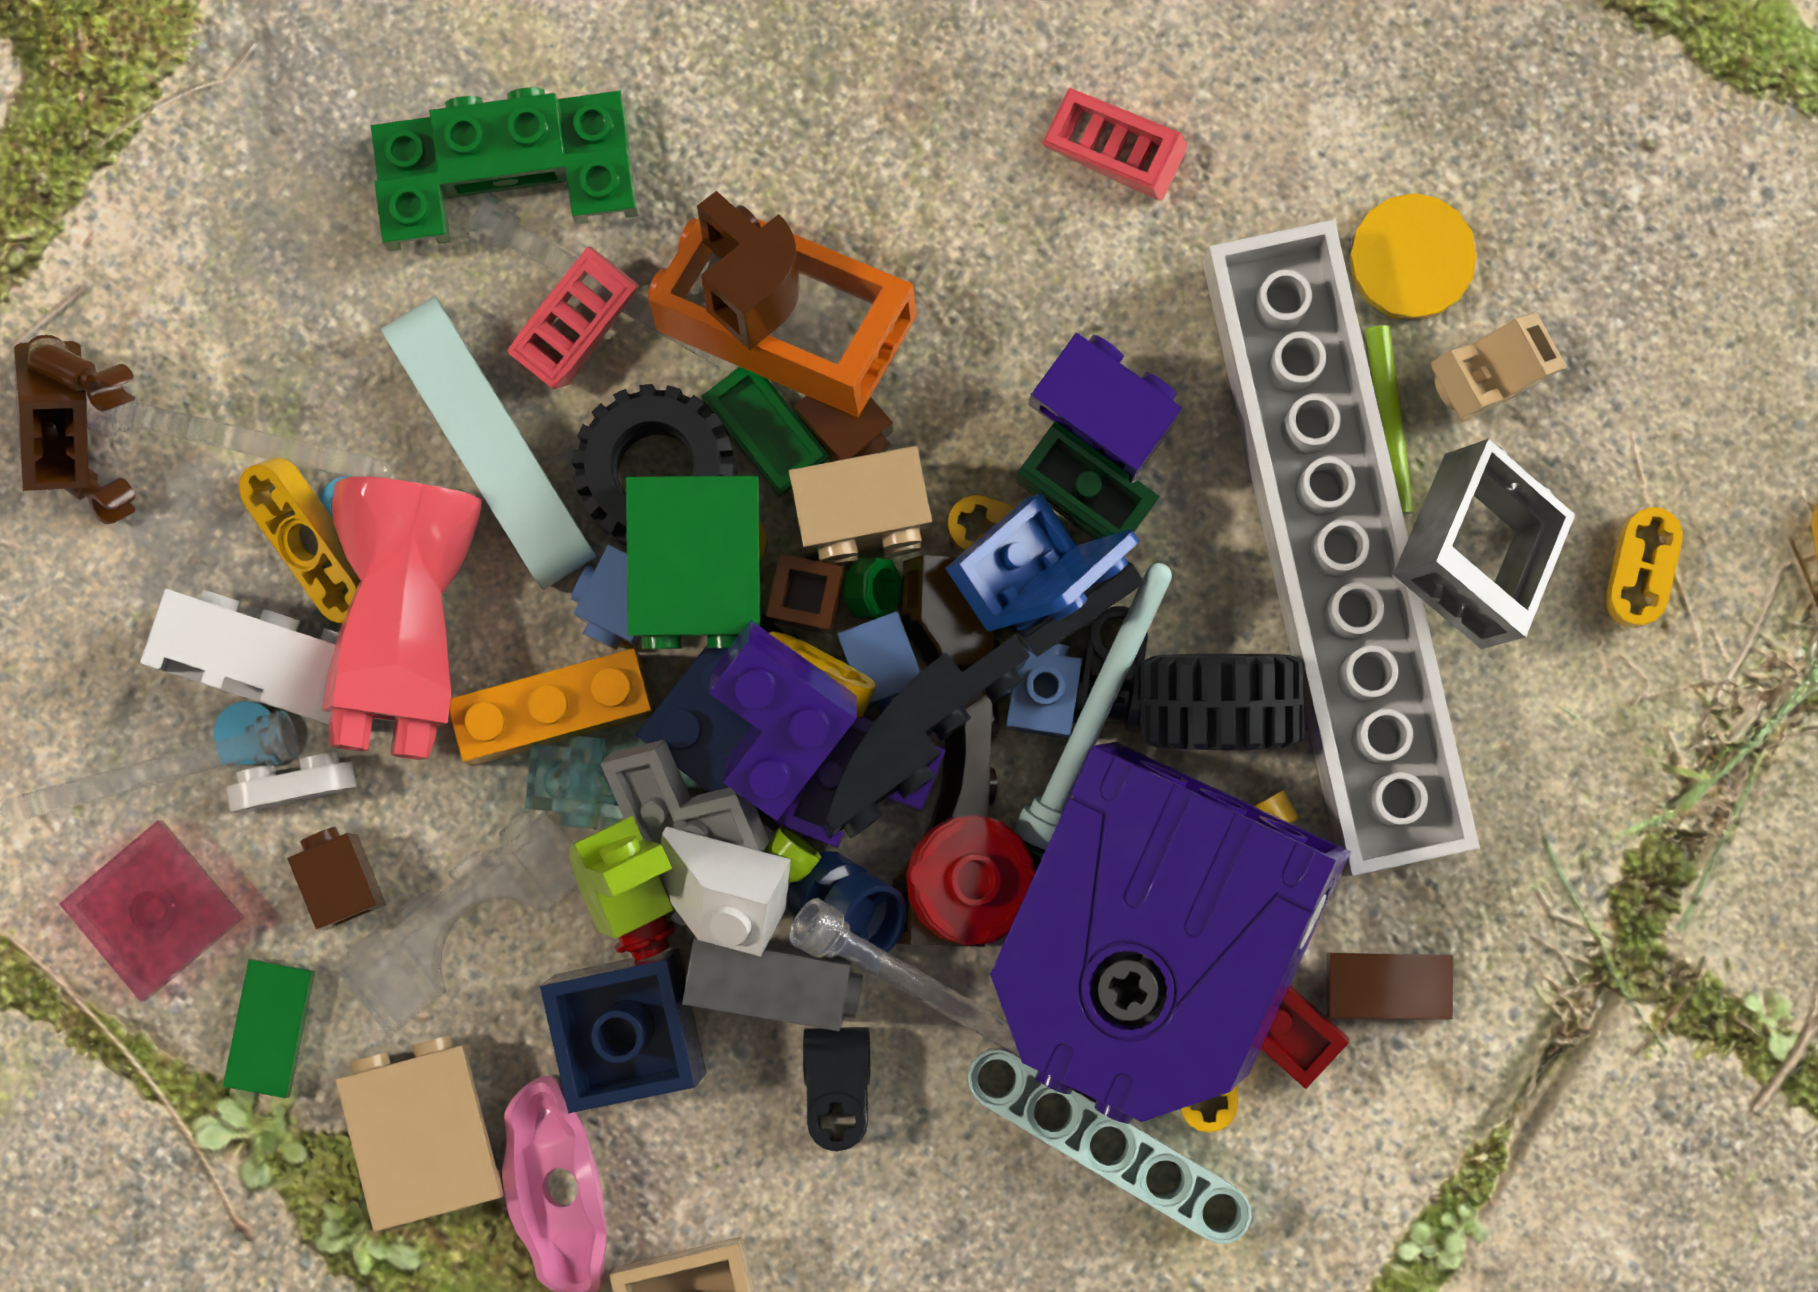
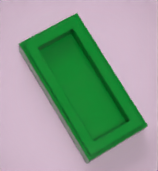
M738 367L701 396L708 408L717 415L727 432L779 497L792 489L789 470L824 464L829 460V455L767 378Z
M248 959L223 1087L280 1098L290 1097L315 976L314 970Z

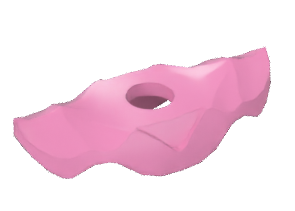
M544 1075L525 1085L512 1098L504 1113L506 1150L502 1165V1181L505 1201L515 1232L530 1253L539 1282L555 1292H598L602 1286L604 1276L607 1228L603 1192L597 1164L587 1132L577 1112L568 1114L561 1083L555 1076ZM557 1168L568 1170L576 1179L578 1187L577 1196L570 1205H562L556 1202L550 1195L548 1189L549 1177Z

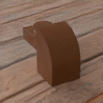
M715 191L697 205L703 243L721 258L701 274L706 309L710 315L744 346L751 350L780 327L791 315L797 304L800 293V279L795 239L789 225L780 214L761 227L756 217L746 207L738 205L735 208L719 192Z

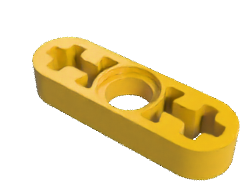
M275 457L248 467L242 473L239 482L240 496L244 506L319 611L327 619L336 623H343L361 580L345 557L332 516L296 466L290 461ZM274 484L275 489L270 493L269 489ZM292 511L295 512V515L286 518V514ZM302 524L308 526L317 538L318 550L315 556L307 552L300 541L299 532ZM331 562L332 566L325 569L322 568V565ZM347 586L349 592L344 597L342 590Z

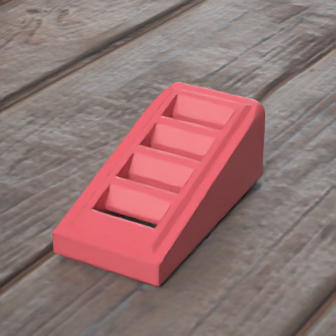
M1070 87L1042 142L1045 148L1159 201L1164 199L1187 151V143L1180 132ZM1083 112L1092 115V118L1080 143L1077 144L1070 141ZM1109 123L1115 127L1101 154L1094 151L1106 124ZM1130 134L1138 137L1125 164L1118 161V158ZM1153 146L1159 147L1148 171H1142Z
M587 247L525 324L507 349V352L549 387L558 389L569 385L640 285L593 247ZM587 274L613 293L608 302L582 283ZM572 295L597 314L592 322L567 303ZM557 317L580 335L576 342L552 325ZM541 339L564 356L561 361L539 344Z

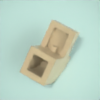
M1537 312L1516 318L1475 343L1453 349L1430 362L1436 375L1435 387L1440 398L1447 407L1455 410L1461 423L1493 409L1567 368Z

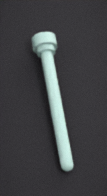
M1155 563L1147 569L1143 578L1145 583L1138 588L1043 796H1036L1032 805H1024L1013 828L1014 832L1023 840L1036 847L1046 850L1067 801L1071 797V792L1089 752L1099 737L1170 584L1172 573L1167 565Z

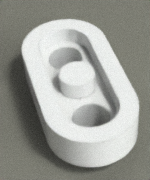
M331 752L299 759L301 768L299 771L276 775L275 766L269 765L236 772L238 784L226 787L230 813L256 811L354 790L357 788L353 763H339L337 752Z

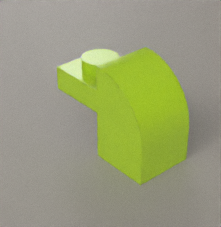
M633 816L620 820L570 845L569 855L572 869L580 892L599 933L617 939L673 911L659 877L660 874L672 869L662 844L643 840Z

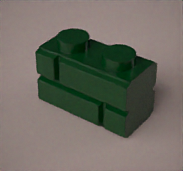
M1056 421L1021 466L1015 480L1017 484L1033 495L1042 493L1053 510L1095 540L1130 529L1135 533L1160 497L1138 480L1131 483L1129 481L1130 474Z

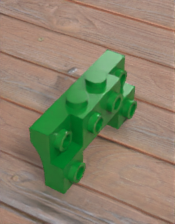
M526 87L508 92L507 99L484 103L481 97L461 96L447 100L445 108L429 110L430 117L370 125L377 180L374 183L382 243L388 251L401 250V242L435 238L438 244L451 242L445 195L449 199L567 182L571 213L576 225L588 223V216L624 212L626 218L638 216L628 127L621 90L558 99L556 93L545 94V90L542 88Z

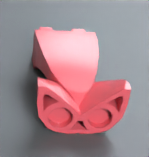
M347 477L340 479L334 484L332 498L334 526L345 557L361 581L357 586L339 630L326 678L321 711L330 712V747L353 751H367L369 749L372 720L378 719L395 722L390 755L415 760L429 758L436 738L437 727L448 724L451 700L446 626L441 593L446 590L456 577L472 544L481 515L482 499L458 490L381 477Z

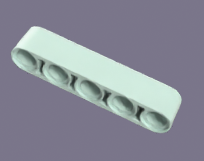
M436 296L431 297L382 327L381 331L540 588L542 590L548 588L596 558L597 555Z
M1000 1047L988 1048L979 1052L970 1062L967 1071L968 1085L973 1096L985 1107L1209 1241L1218 1244L1231 1243L1240 1239L1248 1230L1252 1219L1251 1206L1246 1196L1228 1181L1133 1124L1121 1123L1103 1115L1094 1108L1096 1102L1073 1089L1071 1094H1064L1041 1084L1035 1078L1038 1071L1023 1064L1021 1058L1011 1051ZM1000 1059L1012 1066L1015 1080L1008 1092L993 1096L985 1093L980 1088L978 1074L985 1063ZM1048 1093H1057L1063 1095L1068 1100L1070 1105L1069 1117L1060 1127L1052 1129L1042 1127L1034 1118L1036 1102ZM1103 1127L1120 1129L1125 1137L1123 1153L1111 1162H1102L1095 1159L1090 1151L1092 1136ZM1165 1160L1176 1163L1181 1177L1178 1187L1167 1195H1157L1149 1191L1146 1176L1152 1165ZM1217 1194L1231 1196L1236 1204L1234 1219L1223 1228L1209 1227L1203 1220L1205 1203L1209 1198Z

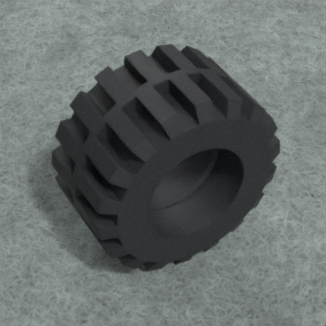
M653 384L639 385L640 391L628 394L626 389L613 394L616 400L605 407L600 403L591 412L594 416L593 421L589 426L582 424L577 435L580 445L578 450H573L572 465L576 471V477H573L576 491L583 501V506L597 525L606 534L609 533L625 546H627L626 493L619 482L618 469L624 453L636 441L651 435L674 437L680 440L691 454L693 461L692 476L737 475L732 445L722 422L715 413L712 414L707 409L705 402L695 395L691 398L683 395L680 388L667 385L666 390H656Z
M1285 654L1154 655L1141 662V740L1157 748L1183 750H1260L1291 747L1304 740V662Z

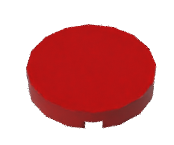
M978 815L948 818L929 829L913 849L906 874L909 901L920 922L941 939L961 945L994 943L1008 935L1032 882V877L1035 875L1034 860L1023 839L1004 822Z

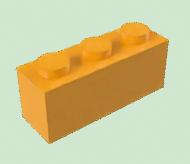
M634 648L451 698L449 709L462 762L472 766L649 718L655 711L641 655Z

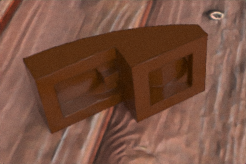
M1327 953L1326 1017L1453 1019V955Z

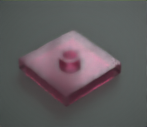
M157 820L59 903L140 1002L147 1001L245 918L163 820Z

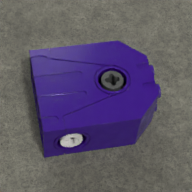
M1117 741L1092 746L1071 792L1073 797L1067 801L990 976L1023 1064L1038 1071L1035 1076L1036 1080L1048 1088L1064 1094H1071L1074 1088L1096 1099L1094 1108L1103 1115L1115 1121L1130 1124L1132 1118L1144 1122L1229 1093L1249 1075L1328 903L1326 901L1330 899L1351 851L1139 753ZM1132 974H1139L1141 976V979L1139 980L1136 976ZM1140 987L1143 991L1147 993L1142 994L1140 991H1138V988Z

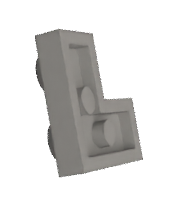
M666 739L612 752L600 763L623 818L634 817L643 840L661 844L662 833L667 826L762 851L770 841L755 805L731 788L690 797Z

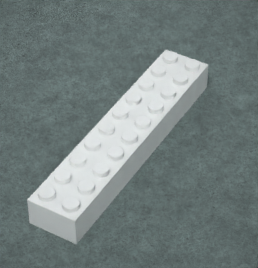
M1335 219L1209 246L1202 263L1291 655L1304 662V712L1334 844L1351 851L1341 875L1342 877L1355 876L1480 849L1423 600L1393 575L1408 541V535Z

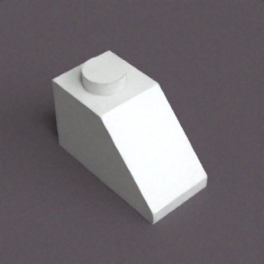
M666 826L662 833L661 844L672 869L660 874L659 877L672 906L698 940L761 957L785 912L791 859Z

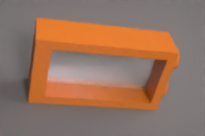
M699 218L690 219L680 236L677 254L667 269L661 268L655 274L648 290V302L657 331L859 418L917 317L913 284L793 234L800 279V293L797 304L791 315L780 327L749 350L707 312L701 274L721 258L703 243ZM757 219L761 227L767 224V222Z

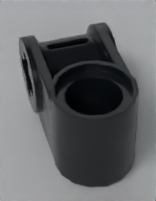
M1112 606L1102 612L1090 625L1083 666L1080 668L1072 723H1077L1109 653L1100 640L1101 627L1110 619L1120 618L1124 620L1129 610L1128 607ZM1148 631L1118 693L1117 698L1122 699V703H1114L1106 719L1107 722L1123 724L1125 731L1129 732L1136 731L1140 713L1141 662L1145 660Z
M841 1027L840 1031L823 1028H804L803 1073L804 1084L807 1086V1126L809 1134L814 1142L825 1150L835 1152L847 1150L858 1144L867 1132L868 1085H870L871 1075L869 1027ZM833 1103H842L844 1114L855 1116V1128L844 1130L843 1140L841 1141L833 1140L832 1129L821 1127V1116L832 1113Z

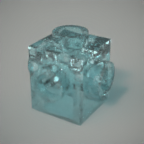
M569 736L568 747L532 745L524 809L560 813V826L598 829L599 817L624 819L600 764L611 753L606 752L608 740Z

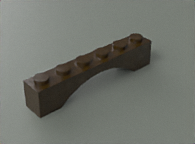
M921 555L903 561L901 622L919 649L927 667L947 652L961 672H964L1000 646L998 640H994V630L987 632L946 570V567L957 557ZM987 695L966 709L972 718L944 739L945 760L941 791L926 832L948 818L972 815L989 817V805L994 803L997 794V774L995 769L990 767L991 742L996 739L999 730V710L997 705L992 703ZM909 859L893 878V887L902 893L907 902L908 916L904 932L896 944L985 947V944L961 945L941 939L920 922L909 901L906 877L910 863Z

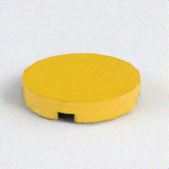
M1416 193L1390 197L1370 210L1354 233L1350 248L1352 279L1362 297L1369 305L1387 317L1402 320L1404 318L1412 320L1421 318L1420 320L1436 317L1456 304L1473 280L1477 260L1473 232L1459 211L1439 198Z

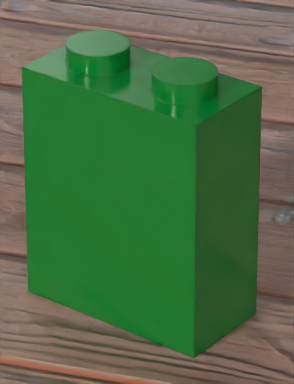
M758 476L626 477L628 636H642V649H681V636H707V648H730L750 620L760 626Z

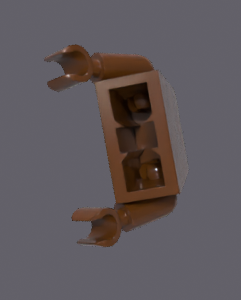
M53 335L36 336L28 343H19L14 346L16 405L23 491L64 489L79 500L87 497L92 511L103 524L115 523L134 513L135 507L130 502L136 498V494L125 479L120 477L101 487L97 483L98 474L88 468L86 399L87 393L92 405L102 412L134 401V396L128 394L122 387L123 384L134 380L132 371L126 365L118 364L96 372L95 365L91 361L82 358L79 343L61 341Z

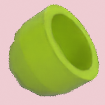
M780 826L773 834L764 850L765 853L791 859L788 883L801 881L821 859V855L811 844L783 826Z

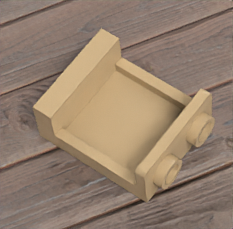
M450 1035L412 1045L415 1058L391 1064L388 1052L351 1061L350 1065L353 1075L335 1079L373 1232L504 1196L502 1168H496L469 1062V1057L472 1056L469 1043L453 1047Z

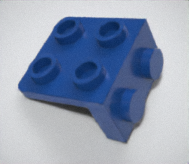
M1039 493L1023 500L950 563L946 570L987 632L1014 625L1019 631L1035 624L1044 616L1051 615L1057 621L1081 608L1088 599L1084 592L1093 583H1102L1118 574L1127 566L1128 561L1125 555L1139 543V539L1133 530L1130 529L1075 545L1043 494Z

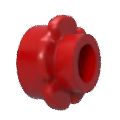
M665 915L619 937V942L614 946L615 950L618 953L631 952L634 961L658 955L670 947L667 937L675 931L674 922H667Z

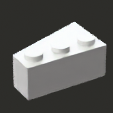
M169 589L164 590L140 664L329 724L330 712L321 711L326 678L338 632L323 629L321 638L317 639L297 632L300 621L279 613L263 609L260 619L236 612L239 601L213 592L202 590L200 599H196Z

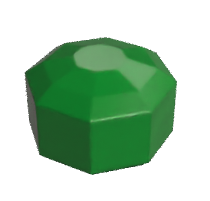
M858 558L857 561H854L845 573L843 597L853 617L877 619L894 613L900 605L902 578L892 560Z

